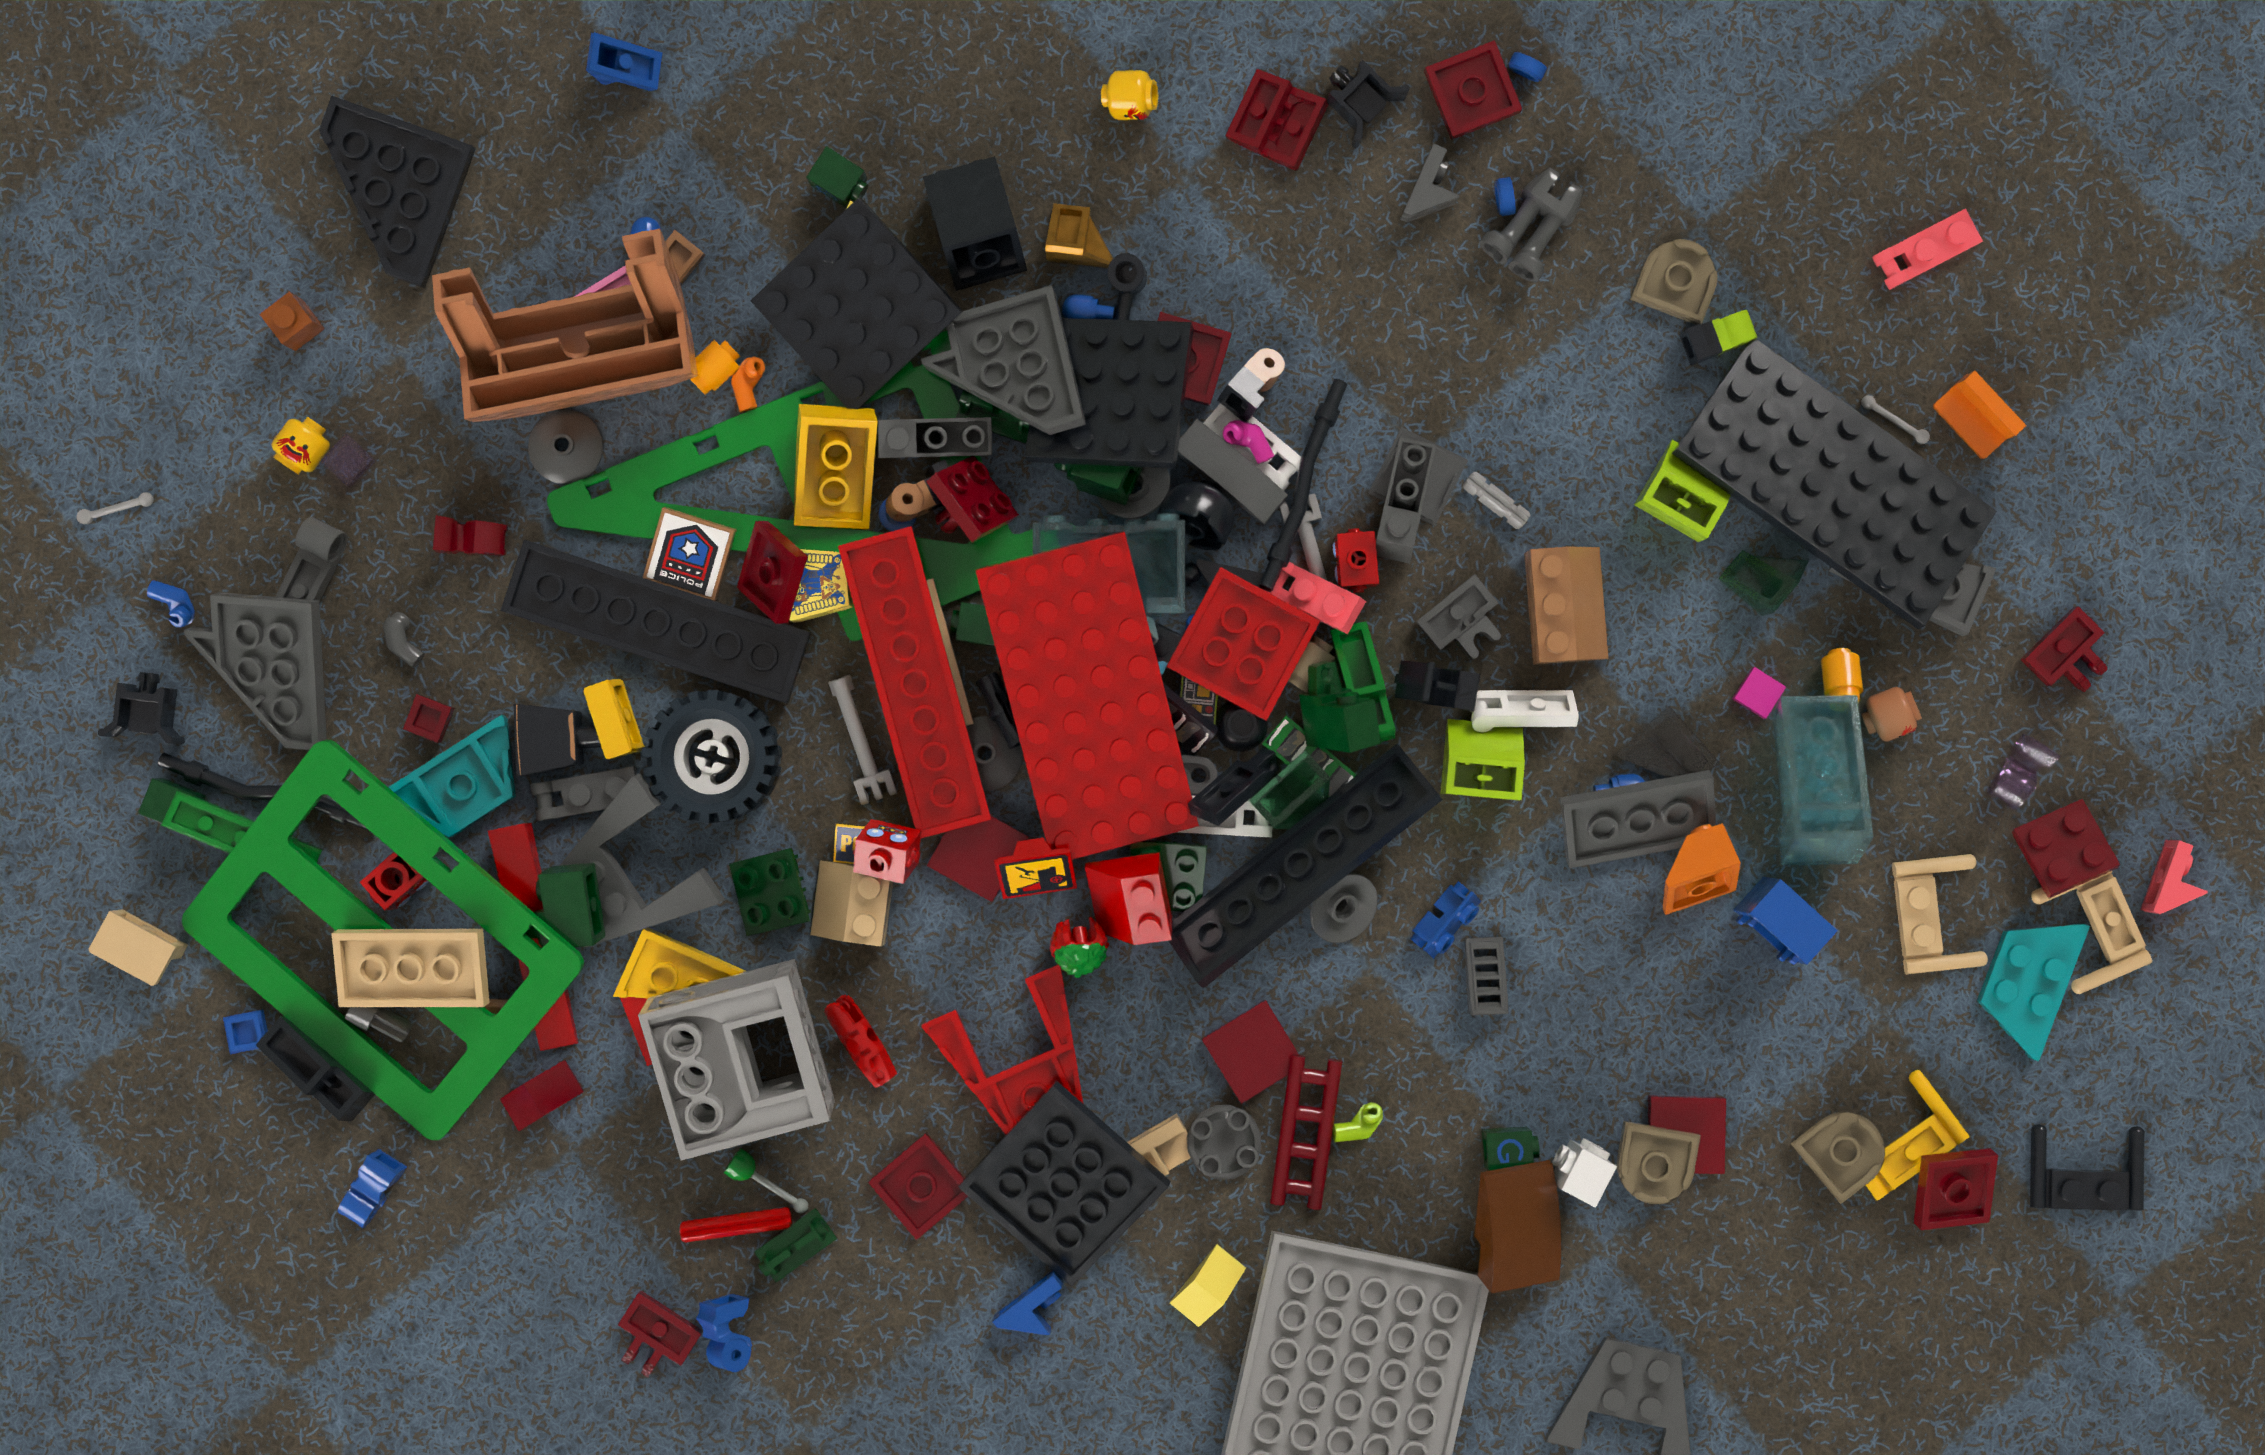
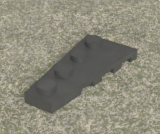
M1965 561L1929 620L1962 637L1969 634L1997 568L1985 565L1979 567L1966 564ZM1829 567V572L1848 580L1832 567Z

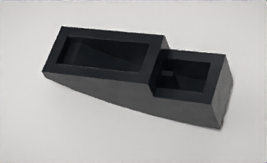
M280 1016L256 1044L305 1095L314 1096L338 1121H353L375 1095L374 1092L285 1017Z

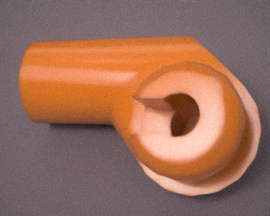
M759 357L746 358L732 376L731 384L740 413L758 407L753 389L765 372V363Z

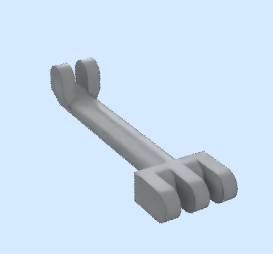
M1314 493L1309 495L1308 505L1311 510L1306 511L1298 533L1309 572L1327 580L1311 524L1312 521L1322 519ZM1286 501L1279 507L1284 524L1290 513Z
M851 675L829 681V687L832 695L837 697L864 777L853 781L861 805L869 803V796L865 790L871 787L876 801L884 798L879 785L883 782L886 783L890 796L898 794L890 768L878 772L850 692L855 689Z

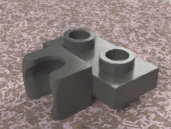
M1476 574L1472 575L1415 622L1438 651L1454 640L1471 661L1479 656V651L1473 641L1476 634H1483L1491 642L1501 638L1497 628L1487 616H1484L1498 604V601Z

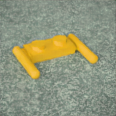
M1920 1070L1911 1072L1909 1081L1934 1114L1885 1147V1158L1879 1173L1865 1185L1876 1201L1919 1173L1921 1156L1948 1153L1970 1137Z

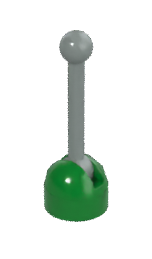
M739 1148L723 1172L725 1175L736 1181L752 1178L792 1204L797 1213L807 1211L808 1202L805 1199L795 1198L757 1173L753 1156Z

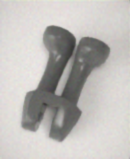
M1551 167L1546 168L1522 190V197L1525 201L1510 223L1501 232L1488 231L1479 242L1482 249L1491 258L1504 265L1537 214L1539 213L1544 216L1530 239L1508 266L1509 270L1514 274L1531 282H1538L1544 272V265L1540 261L1542 252L1561 225L1569 226L1572 224L1584 189L1572 183L1568 190L1562 194L1560 201L1549 193L1560 176V173Z

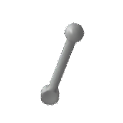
M1866 395L1862 398L1861 406L1864 409H1872L1912 435L1917 444L1922 445L1929 441L1930 435L1927 430L1915 429L1878 405L1875 398L1871 395Z
M143 492L136 499L98 510L82 509L77 513V520L82 524H90L93 518L138 505L148 507L152 505L154 498L150 493Z

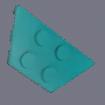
M500 715L388 788L442 834L449 838L456 836L516 797L508 719L505 715Z
M2080 923L2033 929L2005 930L2002 933L1977 1001L1999 1022V1026L2020 1045L2030 1059L2040 1060L2089 931V925Z

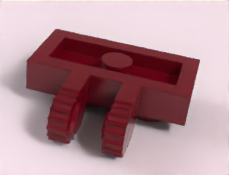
M2076 606L2020 660L2046 686H2052L2064 674L2076 688L2085 692L2091 686V683L2073 664L2080 658L2095 674L2102 675L2108 670L2106 664L2090 649L2105 632L2079 606Z
M640 1291L618 1323V1326L635 1336L621 1361L628 1365L631 1361H634L639 1353V1348L644 1342L654 1348L655 1351L643 1365L641 1374L649 1377L663 1355L681 1366L704 1331L643 1291Z

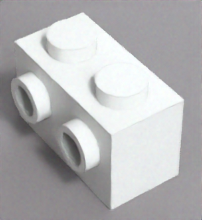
M1585 1138L1582 1139L1580 1144L1571 1139L1567 1146L1562 1144L1552 1162L1556 1166L1554 1170L1556 1185L1561 1190L1595 1208L1617 1166L1608 1160L1609 1152Z

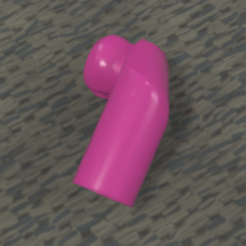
M1234 420L1224 427L1222 433L1224 440L1229 444L1250 448L1258 465L1275 456L1262 429L1258 425Z

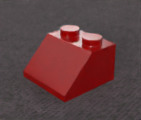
M1159 852L1085 863L1096 922L1102 926L1105 935L1132 945L1172 940V913Z

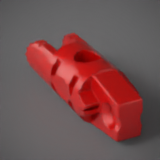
M846 994L842 995L836 1000V1003H830L824 1008L825 1016L856 1066L875 1088L882 1086L897 1075L884 1045L852 997Z

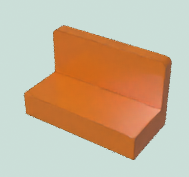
M1976 371L1963 376L1933 404L1936 412L1981 459L1987 458L2005 440L2016 436L2027 426Z

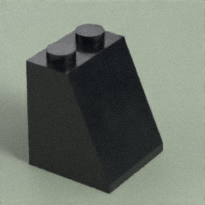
M995 156L983 160H975L969 164L949 170H940L935 174L923 177L956 291L1027 271L1017 228Z

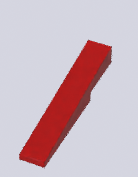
M532 823L489 830L488 836L500 884L531 911L543 909L542 901H539L536 894L538 874L542 872ZM531 938L538 944L537 938ZM518 959L524 982L529 975V968ZM568 988L535 1027L540 1051L578 1043Z

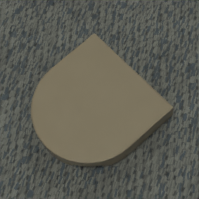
M1677 239L1658 246L1646 258L1630 300L1692 324H1702L1714 294L1718 276L1707 250L1698 243L1686 239Z
M1853 1112L1830 1114L1791 1143L1840 1204L1876 1177L1885 1158V1144L1878 1128L1869 1119Z
M1623 1121L1617 1156V1173L1622 1185L1631 1195L1645 1203L1665 1204L1675 1199L1692 1182L1701 1135Z

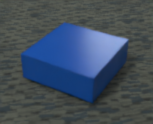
M263 1009L223 1017L230 1054L259 1049L256 1044L268 1031Z

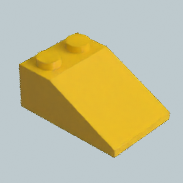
M799 404L796 439L794 526L869 529L878 422L873 408L851 409L841 406Z

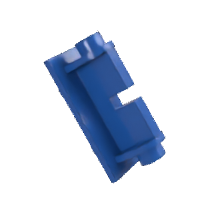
M1459 881L1454 886L1449 885L1434 904L1436 908L1444 913L1439 919L1428 911L1412 930L1414 934L1410 939L1420 948L1427 943L1423 950L1433 959L1438 953L1443 954L1451 947L1455 940L1453 936L1462 924L1468 925L1479 911L1477 906L1481 900L1472 891L1466 897L1469 890Z

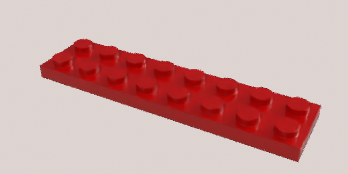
M912 526L839 545V553L915 829L921 830L922 839L991 820Z

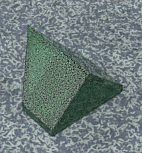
M1742 550L1718 579L1756 612L1764 616L1774 613L1799 584L1809 561L1753 556Z
M1304 750L1279 771L1249 801L1274 829H1290L1329 798L1330 777L1310 754Z

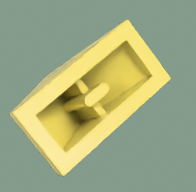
M1216 1244L1172 1298L1170 1304L1199 1327L1225 1304L1246 1267Z

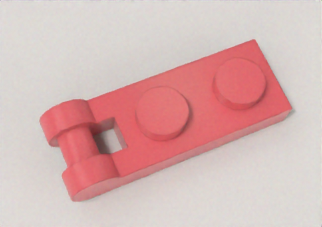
M1965 208L1902 242L1874 255L1872 259L1876 267L1881 266L1887 277L1884 282L1887 288L1891 290L1983 242ZM1900 255L1908 267L1902 271L1894 259Z
M1291 562L1288 563L1287 567H1282L1273 591H1266L1347 635L1366 603L1360 596ZM1288 577H1291L1295 580L1289 591L1282 587Z

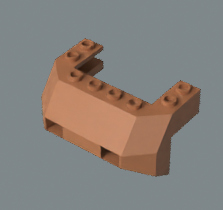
M661 230L641 231L622 236L623 244L630 260H625V265L631 285H624L619 288L595 293H586L581 296L561 300H551L546 303L522 308H512L498 313L492 312L471 268L451 270L446 273L432 275L435 313L459 356L464 419L480 422L524 417L665 388L697 377L693 337L680 279Z

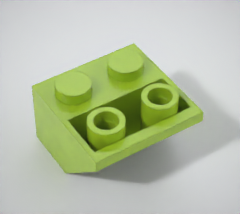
M1671 440L1634 505L1693 540L1700 542L1707 539L1725 510L1731 495L1673 455L1672 452L1679 443Z
M1447 719L1440 794L1522 800L1525 766L1523 727H1493L1487 732H1477L1472 726V721Z

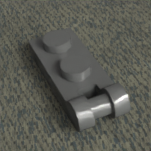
M636 766L530 784L532 796L536 795L538 810H535L536 821L605 810L628 781L637 775ZM561 791L563 805L553 807L551 793Z

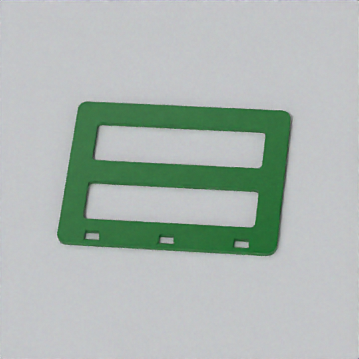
M328 739L319 741L311 747L182 916L183 928L189 935L374 1092L424 1137L430 1140H439L448 1134L584 967L583 956L576 948L340 745ZM351 771L369 785L362 792L346 780ZM324 794L329 795L529 968L528 977L497 1014L491 1013L485 1007H425L467 1044L465 1054L435 1090L428 1089L353 1023L345 1020V1017L232 920L231 915L234 909L262 873L267 872L335 931L338 929H393L293 843L292 835ZM441 849L459 863L453 870L436 857ZM531 926L549 940L543 948L526 934Z

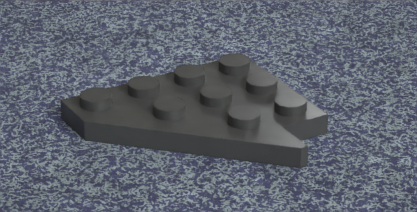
M1052 285L963 311L947 327L951 350L921 359L923 366L929 372L1049 435L1086 425L1057 297Z
M221 592L210 595L212 628L190 627L184 629V635L285 748L310 750L315 743L326 740L319 600Z

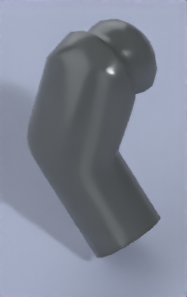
M395 612L391 617H387L383 624L387 648L410 667L415 668L425 654L407 641L405 630L409 628V618L402 612Z

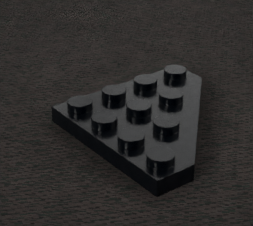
M331 96L319 132L336 163L335 166L347 192L352 197L369 239L376 248L384 271L391 277L425 288L476 149L470 144Z

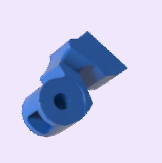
M380 1149L367 1155L358 1170V1178L351 1183V1188L342 1199L337 1212L352 1220L361 1228H365L374 1218L379 1208L386 1202L385 1190L400 1179L407 1166Z
M729 1294L699 1303L700 1309L696 1319L704 1331L703 1337L711 1339L707 1346L706 1355L708 1361L713 1366L730 1372H739L748 1364L752 1351L750 1337L729 1330V1323L734 1318L744 1317L748 1309L749 1298Z

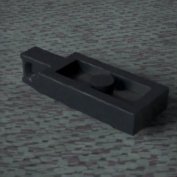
M1263 748L1248 762H1241L1239 760L1234 762L1188 802L1191 815L1217 826L1222 824L1264 787L1279 770L1275 751Z

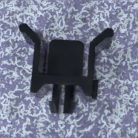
M1363 60L1358 65L1355 78L1343 66L1338 67L1336 73L1333 72L1329 77L1331 84L1334 87L1337 86L1341 91L1332 90L1329 93L1327 102L1354 129L1352 147L1358 148L1361 139H1363V121L1370 123L1385 108L1386 101H1404L1410 89L1407 84L1390 87Z
M1401 660L1399 674H1396L1394 683H1397L1395 698L1411 700L1426 705L1474 711L1481 674L1437 668L1433 662L1422 663Z
M140 672L137 677L139 688L133 684L117 683L113 722L104 729H99V736L117 737L128 728L129 731L156 734L158 732L168 744L185 743V738L179 736L173 728L177 689L160 687L157 690V684H160L159 674Z

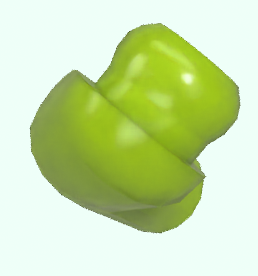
M1374 1102L1367 1103L1360 1108L1351 1122L1334 1123L1332 1133L1334 1142L1369 1138L1383 1119V1110L1380 1105Z

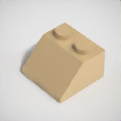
M820 860L810 935L842 942L873 946L885 945L893 881L854 873L853 864Z

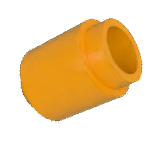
M713 340L695 357L698 376L690 380L705 395L712 389L716 391L740 368L735 361L741 356L726 340L720 345Z
M1848 648L1830 650L1828 655L1821 659L1824 694L1829 698V703L1833 706L1844 707L1854 705L1860 701V694L1863 692L1860 657Z

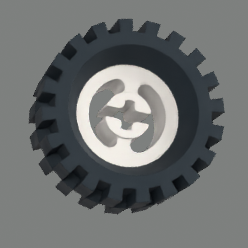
M719 690L694 691L687 693V697H677L669 702L671 707L666 711L660 710L654 717L658 721L654 728L648 727L645 737L650 738L648 747H642V757L647 758L648 766L643 768L645 778H650L653 786L649 788L654 796H660L664 801L662 805L669 811H676L680 814L679 817L687 820H696L699 823L728 822L729 820L746 816V813L751 810H756L763 804L762 800L764 797L772 793L775 788L773 782L776 776H780L782 767L778 766L779 756H782V748L778 746L776 737L779 735L776 728L768 722L767 719L769 717L763 710L755 707L754 703L748 699ZM710 730L713 732L712 739L699 744L698 749L714 751L718 747L717 754L733 758V751L727 744V739L731 735L737 743L740 752V762L736 772L730 779L719 784L715 780L716 775L726 772L731 765L714 763L711 767L710 759L695 756V763L701 770L700 777H697L689 763V751L694 740L702 733Z

